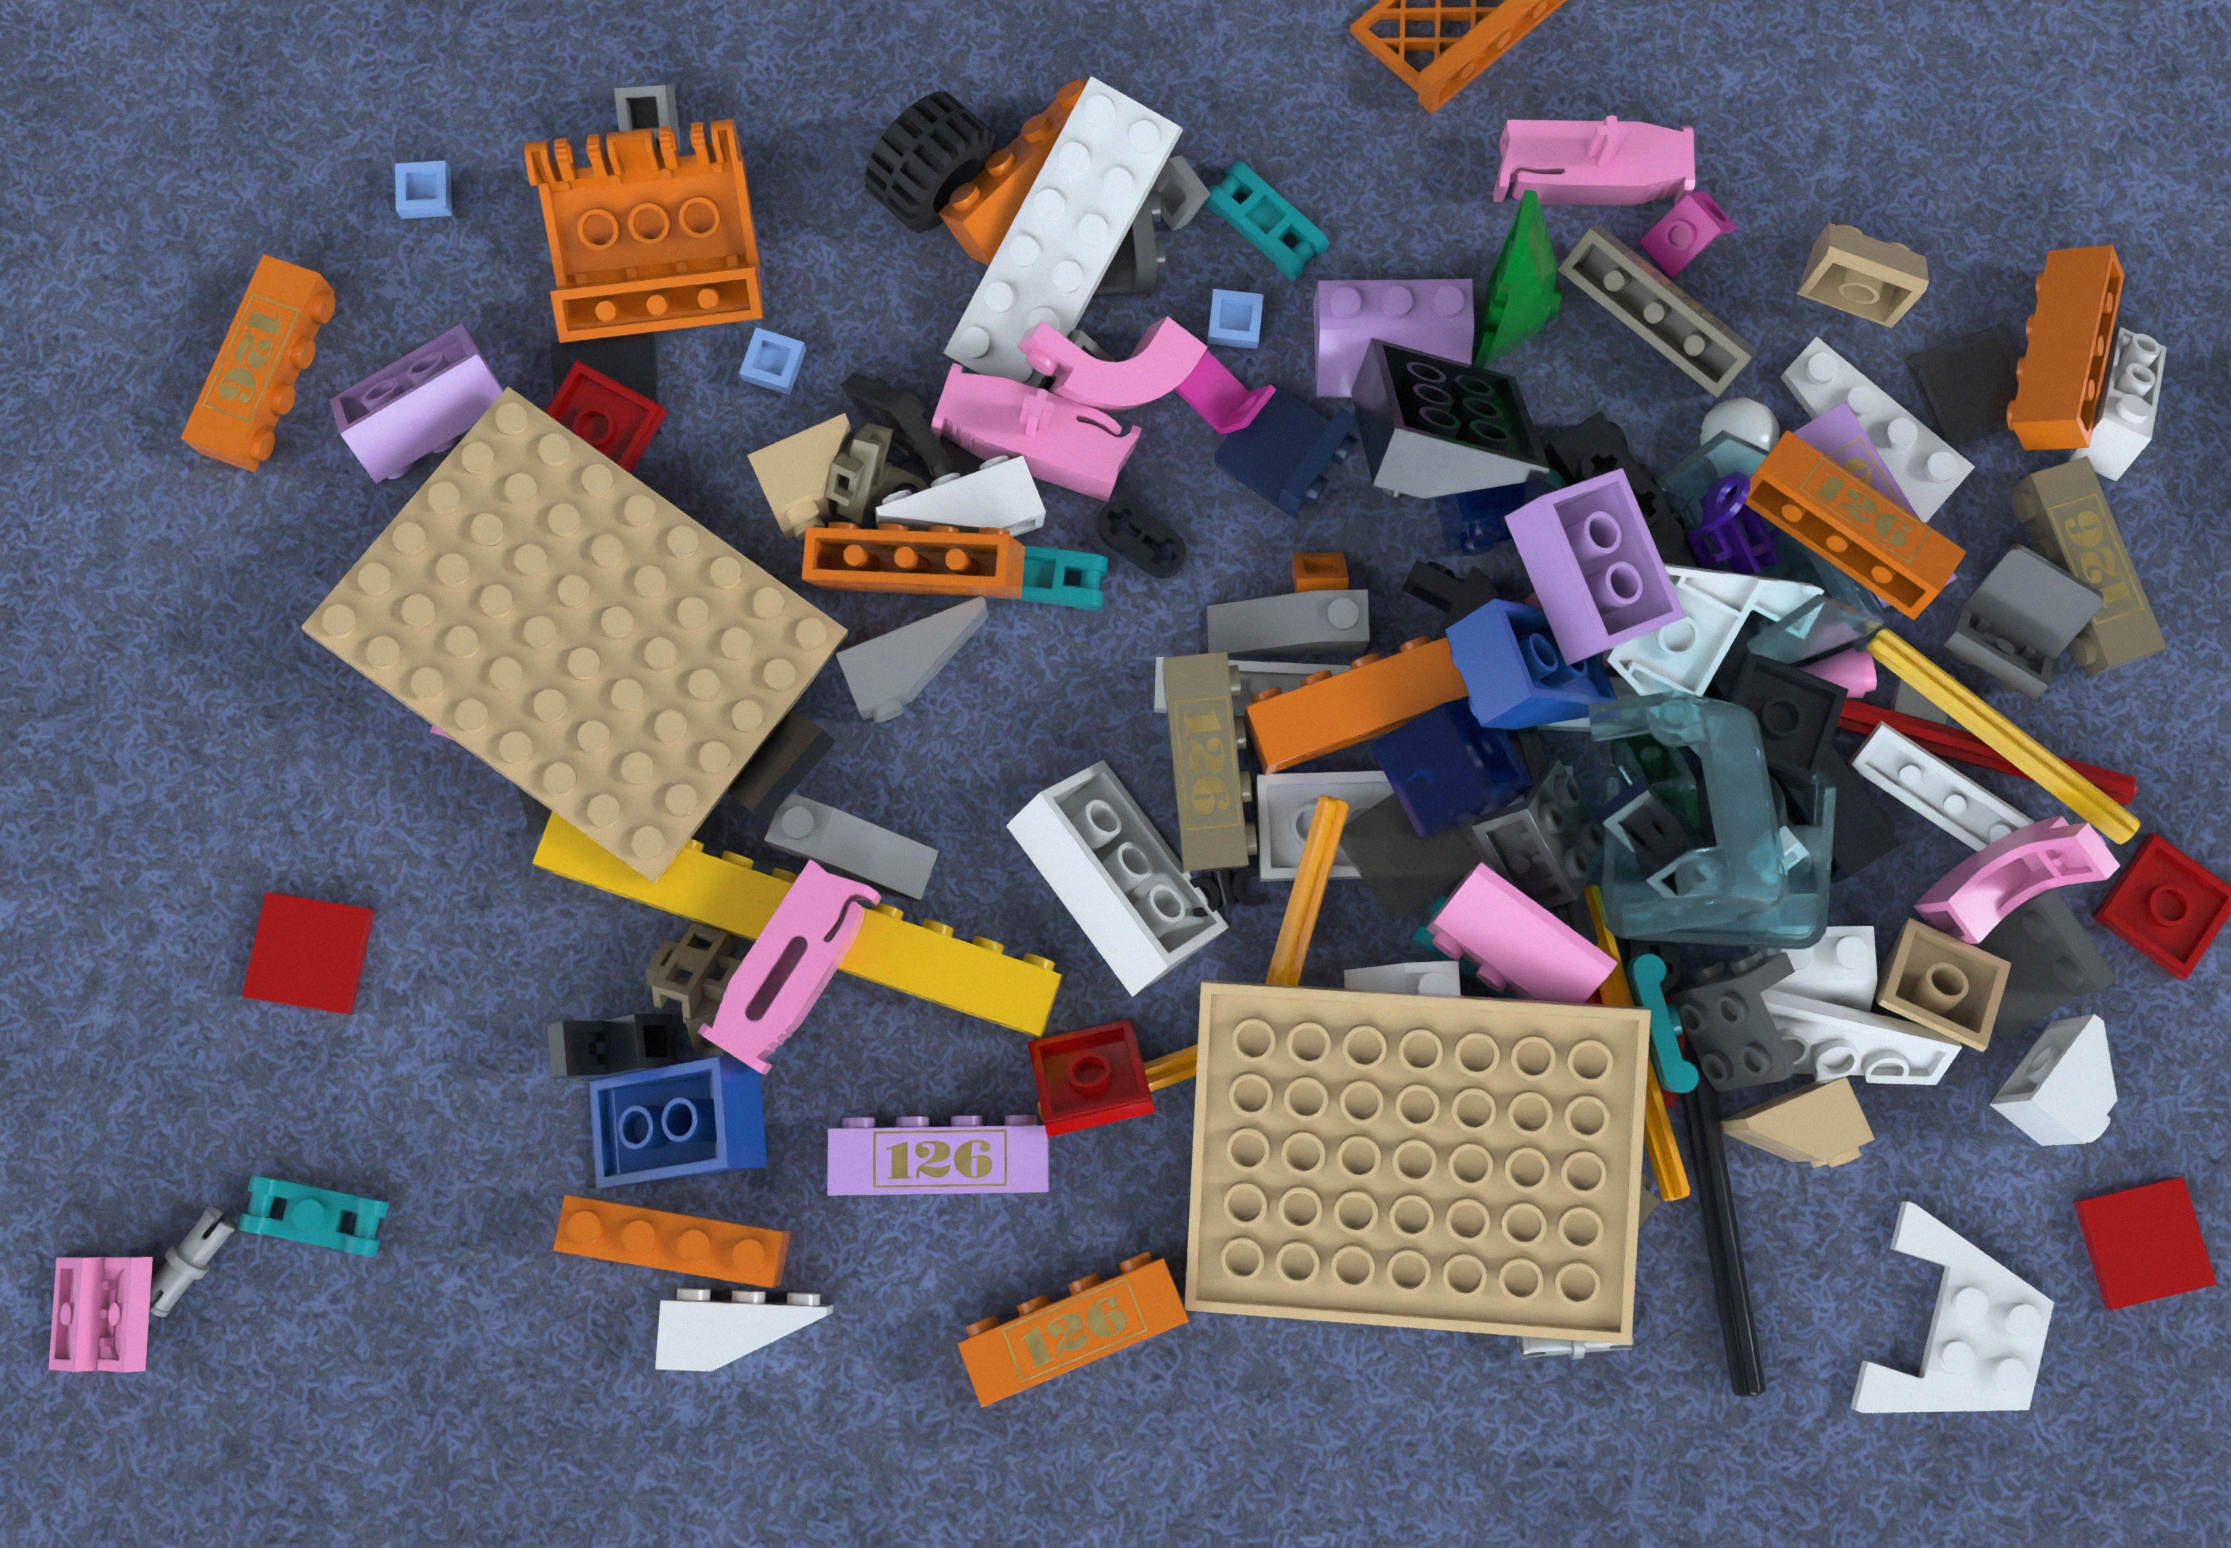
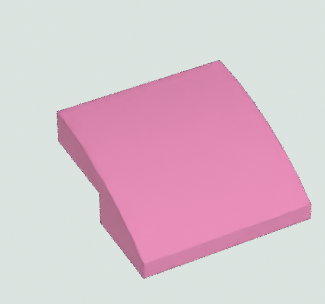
M56 1257L48 1370L70 1372L94 1370L111 1372L146 1371L153 1257Z

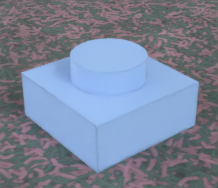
M446 160L395 164L396 212L401 219L452 216L451 168Z
M1213 289L1207 344L1257 349L1264 294Z
M756 327L739 372L742 381L790 395L807 350L805 343Z

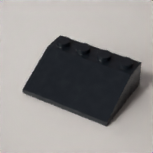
M1371 338L1351 395L1373 486H1377L1379 490L1393 497L1401 498L1411 495L1426 499L1546 479L1550 467L1514 376Z

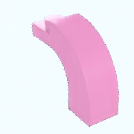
M1168 316L1150 325L1131 355L1121 362L1102 361L1090 356L1044 321L1026 330L1016 346L1027 355V362L1035 370L1048 376L1054 375L1057 377L1049 389V393L1090 406L1104 414L1134 409L1172 391L1187 378L1207 349L1205 344Z
M2061 815L2018 829L1996 842H1992L1981 851L1974 853L1937 881L1913 906L1929 927L1967 944H1977L2006 915L2034 896L2063 885L2107 880L2120 865L2106 847L2104 839L2094 831L2088 822L2069 825Z

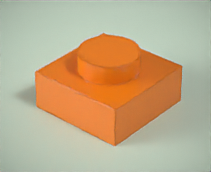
M1344 552L1292 553V576L1295 593L1314 590H1348L1349 576Z

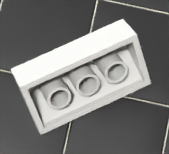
M1105 760L1043 790L1006 825L1132 997L1162 978L1229 928L1218 911L1212 912L1207 906L1210 901L1200 887L1194 888L1189 882L1193 879L1189 873H1182V863ZM1203 907L1208 916H1194L1192 909Z

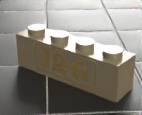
M1601 225L1590 228L1558 268V271L1716 398L1724 392L1758 352L1757 349Z
M2086 456L2029 474L2012 488L2014 493L2012 509L2016 518L2021 523H2026L2033 539L2031 550L2098 589L2104 596L2103 605L2100 610L2069 643L2073 659L2078 665L2085 667L2088 677L2147 659L2166 649L2167 645L2089 457Z
M1227 652L1163 657L1162 671L1182 873L1246 868L1249 865L1248 855H1257V842L1254 823H1244L1242 802H1251L1252 795L1249 770L1239 771L1237 750L1246 749L1243 717L1234 718L1232 697L1241 696L1238 665H1228Z

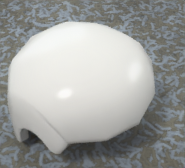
M1739 397L1721 402L1705 415L1701 426L1700 446L1702 452H1705L1712 460L1717 473L1727 476L1738 471L1747 475L1750 479L1779 441V423L1767 406L1749 398Z

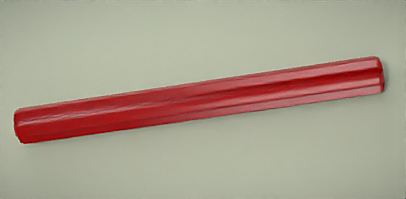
M1845 699L1836 726L1838 729L1869 736L1881 720L1931 754L2036 782L1972 732ZM2055 755L2119 805H2129L2136 795V779L2133 776Z

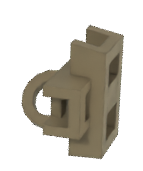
M870 423L862 427L832 461L824 495L839 502L837 513L860 525L864 520L866 510L876 514L875 508L883 505L882 500L891 495L900 485H913L919 492L929 489L925 481L919 476L892 466V463L885 462L893 429Z
M692 923L679 944L667 940L663 942L646 968L647 986L652 987L654 1007L662 1009L668 998L682 1002L683 1022L686 1023L692 1047L700 1054L712 1055L724 1049L713 1042L701 1040L702 1035L698 1031L703 1023L713 1027L716 1019L715 1015L718 1013L719 1005L723 1000V994L742 960L728 957L733 950L728 932ZM704 940L713 943L710 948L702 947ZM683 970L693 972L691 978L680 975Z

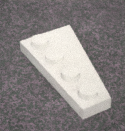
M1817 336L1780 377L1812 420L1840 403L1847 402L1916 514L1924 523L1932 517L1975 468L1974 465Z
M1770 989L1760 993L1793 1063L1794 1073L1814 1074L1816 1081L1841 1078L1848 1075H1863L1867 1083L1937 1085L1962 1048L1959 1041L1922 1024Z

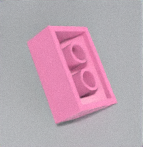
M1481 862L1462 878L1426 927V930L1435 936L1432 940L1433 945L1442 953L1457 961L1462 956L1479 969L1476 972V976L1488 987L1499 993H1503L1507 989L1517 998L1523 1000L1584 1003L1618 963Z

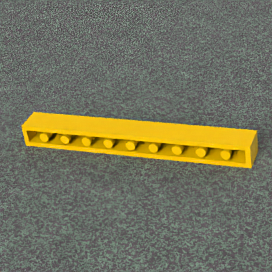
M553 811L532 864L545 871L756 942L799 877V875L779 868H773L771 876L752 870L753 860L729 851H724L721 859L702 853L704 844L690 839L657 883L653 884ZM883 903L873 904L871 910L864 908V920L860 931L837 970L1042 1039L1062 981V975L1053 972L1055 965L1053 961L1030 953H1025L1022 961L1003 955L1004 945L980 936H974L972 944L953 938L954 928L930 919H924L922 926H917L901 920L904 914L903 911Z

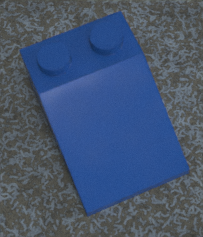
M1493 599L1445 629L1452 648L1450 652L1452 661L1462 674L1469 693V707L1473 715L1479 720L1480 726L1514 730L1611 714L1621 709L1600 654L1567 666L1542 607Z
M719 1056L589 1081L596 1189L724 1175L768 1167L760 1072L736 1057Z

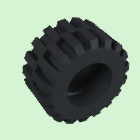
M933 92L907 108L883 134L867 165L868 168L864 176V181L866 182L865 189L912 232L923 233L927 230L930 231L944 222L938 213L950 202L951 194L961 185L971 182L985 168L986 161L995 153L997 147L996 134L949 92Z

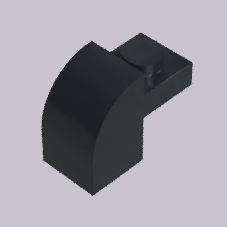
M1416 560L1401 590L1447 613L1433 641L1447 637L1445 629L1493 599L1500 600L1497 589L1492 581L1478 568L1472 566L1462 583L1454 579L1455 574L1447 567L1432 561L1425 564Z
M1642 777L1597 809L1601 822L1635 854L1645 881L1677 911L1723 880L1709 849L1687 817L1668 796L1663 799Z
M631 1014L604 1021L562 1020L547 1024L551 1079L575 1078L576 1081H592L677 1065L672 1014Z

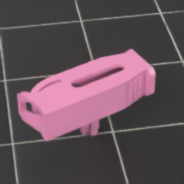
M1613 115L1607 116L1605 121L1507 120L1500 139L1502 161L1493 191V202H1503L1509 185H1513L1511 189L1513 198L1521 201L1525 189L1537 192L1540 204L1632 206L1674 197V205H1677L1688 193H1692L1694 190L1695 157L1693 127L1681 126L1679 131L1644 122L1617 121V116Z
M952 364L932 420L929 439L939 442L943 435L985 461L1003 455L1008 456L1009 460L1023 455L1032 477L1105 502L1109 501L1117 476L1133 453L1142 428L1133 425L1130 433L1120 438L1119 435L1122 427L1114 419L1095 408L1009 378L962 373V365Z
M809 860L729 981L727 989L723 994V1000L719 1005V1011L715 1015L716 1019L713 1027L703 1023L698 1033L751 1068L767 1075L773 1065L765 1061V1059L771 1053H774L779 1045H783L784 1041L791 1037L792 1033L802 1024L853 945L865 914V909L856 902L868 900L877 905L882 898L881 895L868 885L827 873L819 864Z

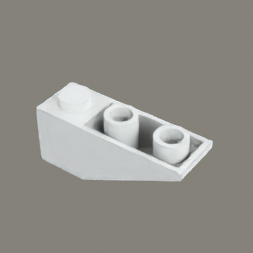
M2119 327L2108 353L2089 448L2071 449L2069 461L2088 456L2094 472L2117 482L2152 439L2167 347L2158 344L2155 339L2148 335L2135 334Z
M1006 455L992 458L980 465V471L963 477L960 476V473L944 475L931 483L932 488L912 494L910 490L893 493L882 500L883 505L875 508L877 527L879 524H898L909 527V531H928V526L941 525L958 528L959 533H978L979 528L994 527L1009 530L1012 537L1043 527L1046 511L1023 455L1011 460Z
M677 1288V1298L660 1300L655 1369L713 1371L832 1314L833 1305L820 1304L819 1293L789 1292L787 1293V1302L780 1303L765 1302V1291L732 1290V1300L730 1301L710 1300L711 1289Z

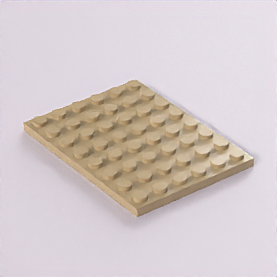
M507 386L301 626L308 636L653 884H656L848 636V630L509 386Z
M1202 980L1185 1310L1632 1345L1651 1010L1648 1007Z

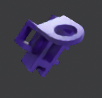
M1741 472L1730 473L1709 485L1708 494L1699 500L1704 510L1701 525L1686 536L1702 569H1707L1728 560L1734 573L1749 575L1760 571V568L1782 561L1773 542V539L1781 536L1778 528L1768 532L1761 515L1744 504L1750 490V479ZM1739 521L1742 522L1750 538L1749 541L1746 540L1743 531L1738 523ZM1710 534L1718 551V554L1711 556L1703 539V536Z

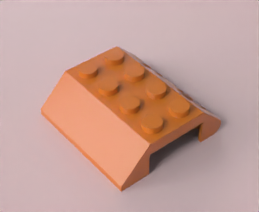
M733 118L710 121L713 144L709 143L703 122L691 123L690 140L695 154L689 155L679 154L676 135L671 125L658 128L661 150L658 149L652 128L607 133L608 156L601 136L599 134L587 135L586 152L592 166L578 167L568 138L554 140L556 160L548 140L524 143L530 186L538 185L557 286L550 291L559 343L763 319L759 254L744 158Z

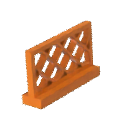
M1380 0L1350 25V32L1376 58L1418 93V101L1432 115L1567 0H1505L1498 7H1476V0H1470V7L1441 8V0H1436L1435 8H1406V0ZM1401 2L1400 8H1394ZM1379 20L1400 21V38H1378L1369 28ZM1435 21V37L1405 38V22ZM1440 21H1470V30L1462 37H1440ZM1434 51V60L1423 70L1417 72L1404 60V52Z

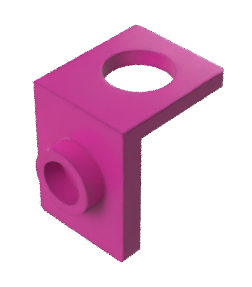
M1705 191L1688 193L1639 243L1670 278H1673L1719 235L1731 233L1737 226Z
M1209 351L1204 352L1192 372L1181 384L1174 388L1220 435L1246 428L1276 391L1270 384L1249 392Z

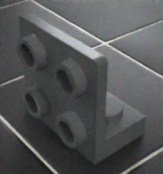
M1560 760L1547 764L1524 802L1480 815L1471 826L1496 873L1544 909L1576 901L1606 848L1602 827L1589 815L1581 800V791L1576 779L1572 775L1567 774Z
M2055 888L2040 893L2019 905L2006 915L1980 943L1970 944L2012 963L1993 1026L2002 1039L2012 1038L2076 996L2100 992L2117 981V978Z

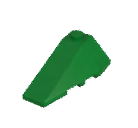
M1525 189L1490 272L1473 361L1474 366L1485 368L1539 334L1548 317L1556 318L1562 297V288L1554 287L1557 264L1536 191Z

